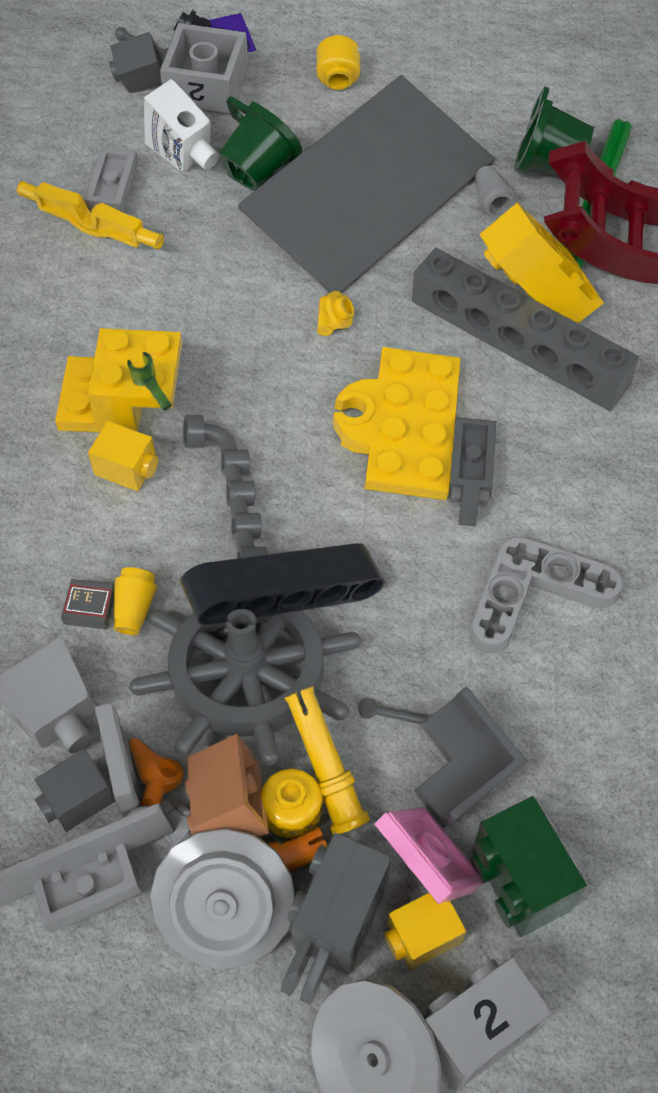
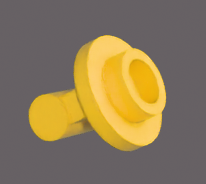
M332 291L319 299L318 334L329 336L338 328L343 330L352 325L355 311L349 297L339 291Z

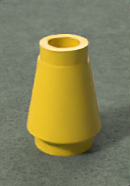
M134 567L121 569L120 576L115 578L114 631L133 636L140 634L141 627L158 589V586L154 583L156 577L154 573Z

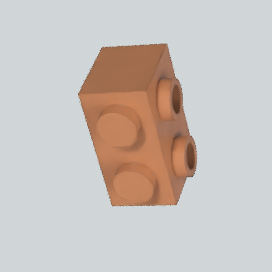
M237 734L187 757L188 779L185 780V788L190 798L191 814L187 816V823L192 835L199 831L229 828L254 834L258 838L269 833L267 814L261 799L263 783L260 762Z

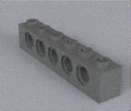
M437 247L433 249L414 271L413 303L611 412L631 385L640 356Z

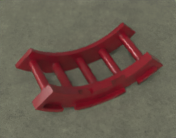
M586 140L549 151V164L557 176L565 183L563 211L544 216V223L551 233L576 256L595 267L626 279L658 284V253L643 250L644 224L658 226V188L633 180L628 184L613 176L614 170L600 160ZM580 197L591 205V218L584 208L579 206ZM606 212L628 220L627 243L618 240L606 232Z

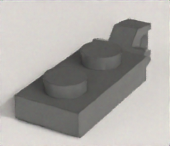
M455 417L449 493H451L450 501L460 502L459 525L475 527L478 505H488L489 497H491L497 421Z

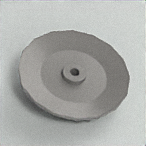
M229 828L199 831L172 847L157 867L150 899L154 922L172 949L192 963L216 969L248 966L275 949L289 931L291 921L287 917L295 899L292 874L275 849L254 834Z
M366 979L343 984L323 1000L312 1025L311 1058L317 1083L322 1093H440L441 1062L433 1032L416 1005L394 987Z

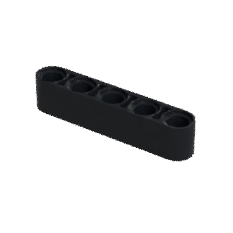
M362 543L202 563L185 572L180 579V584L199 624L213 625L228 622L227 616L237 609L249 610L257 618L365 600L379 592L383 588L385 581L367 547Z

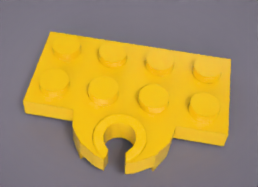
M382 347L378 379H361L347 385L335 399L334 409L343 411L348 408H356L363 413L359 417H349L343 412H334L332 422L334 430L341 440V446L352 452L368 454L364 489L447 500L450 484L460 357Z

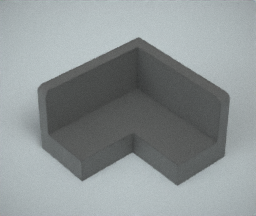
M466 686L451 701L420 725L449 763L414 791L440 825L445 828L528 761L473 692Z

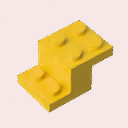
M100 328L94 357L68 356L55 419L58 431L100 433L106 422L110 421L138 432L142 407L173 409L182 349L181 332Z

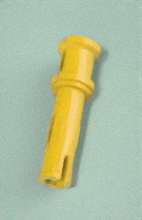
M311 686L300 691L308 713L304 711L297 692L284 697V699L288 703L315 771L322 798L332 820L330 826L332 834L334 835L335 832L342 834L370 821L368 811L363 810L354 789L355 778L353 773L349 769H344L315 696V690Z

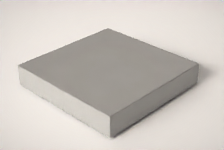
M112 703L95 707L114 798L123 817H126L129 812L141 807L142 800L127 736L115 705L112 706Z

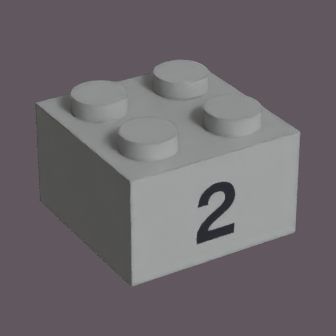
M178 23L160 69L162 85L172 79L199 109L230 114L226 100L230 96L235 99L238 98L248 69L246 32Z
M513 957L500 966L495 959L487 962L469 977L471 982L465 987L463 993L456 996L451 989L434 1000L426 1008L428 1013L423 1018L433 1032L441 1062V1070L455 1091L461 1089L535 1034L552 1014L550 1008Z

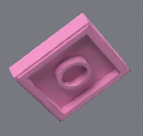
M426 808L386 812L374 824L438 904L472 894L483 884L482 879L471 862Z

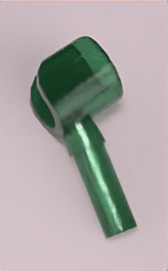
M142 352L145 364L142 368L134 367L132 362L128 360L127 365L132 382L139 386H146L162 410H168L172 404L155 379L156 372L151 355L147 352Z

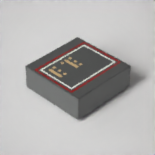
M71 579L61 615L63 624L107 630L114 601V584Z

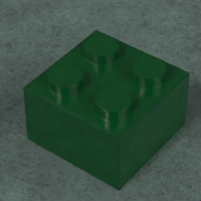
M534 796L480 823L472 849L474 855L470 857V861L482 879V883L489 882L498 897L495 900L496 909L508 928L514 926L521 938L572 911L587 884Z

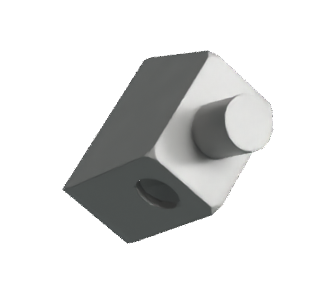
M61 636L0 674V709L40 748H46L60 739L69 753H76L84 749L92 741L93 736L84 725V722L94 716L96 713L95 707Z

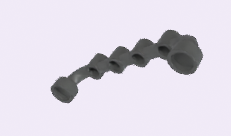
M185 415L183 421V442L186 448H202L204 440L214 441L220 446L221 472L225 474L226 502L231 508V531L233 539H236L237 558L268 555L265 546H254L253 539H260L262 520L260 513L248 512V506H254L256 499L254 481H243L242 474L249 473V451L237 450L233 436L226 429L218 425L204 423L203 415Z

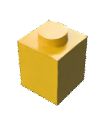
M110 421L106 422L88 451L95 476L137 492L145 479H150L154 475L158 465V456H156L151 436Z
M427 893L388 914L387 926L389 930L384 932V937L394 958L397 961L404 958L409 969L412 970L462 944L467 931L450 901L438 904L432 895Z

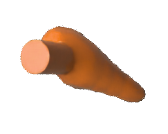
M133 737L129 740L130 752L135 761L138 775L146 786L141 807L161 804L163 794L174 790L182 783L184 778L183 768L175 760L157 754L140 739Z

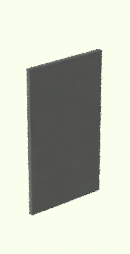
M400 75L241 201L238 208L329 293L332 291L343 293L475 179V175L480 168L490 166L495 158L403 75Z

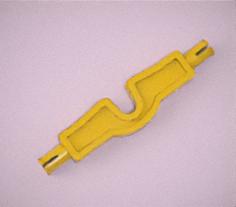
M23 180L17 186L16 191L18 195L37 202L38 208L41 211L67 220L73 226L89 235L100 238L110 237L135 248H138L143 243L159 250L164 243L163 234L144 228L140 219L125 214L104 203L96 204L91 213L83 197L78 193L61 189L42 182L37 187Z

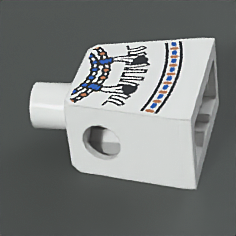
M172 79L144 97L145 144L179 171H187L197 163L204 170H209L215 166L220 155L210 145L211 123Z

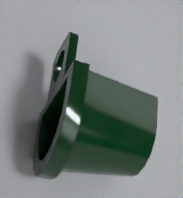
M546 86L543 87L533 106L526 134L519 145L514 171L520 174H524L527 170L557 176L549 164V151L585 140L590 146L595 127L552 106L553 101L547 99L549 88Z
M230 96L226 100L230 115L240 124L221 150L220 155L229 178L249 190L255 191L279 167L287 162H292L302 154V146L292 130L269 110L254 101L247 106Z

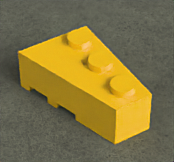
M518 202L479 234L488 247L483 253L491 265L498 271L502 268L507 277L515 285L519 284L535 301L577 323L604 304L569 249Z

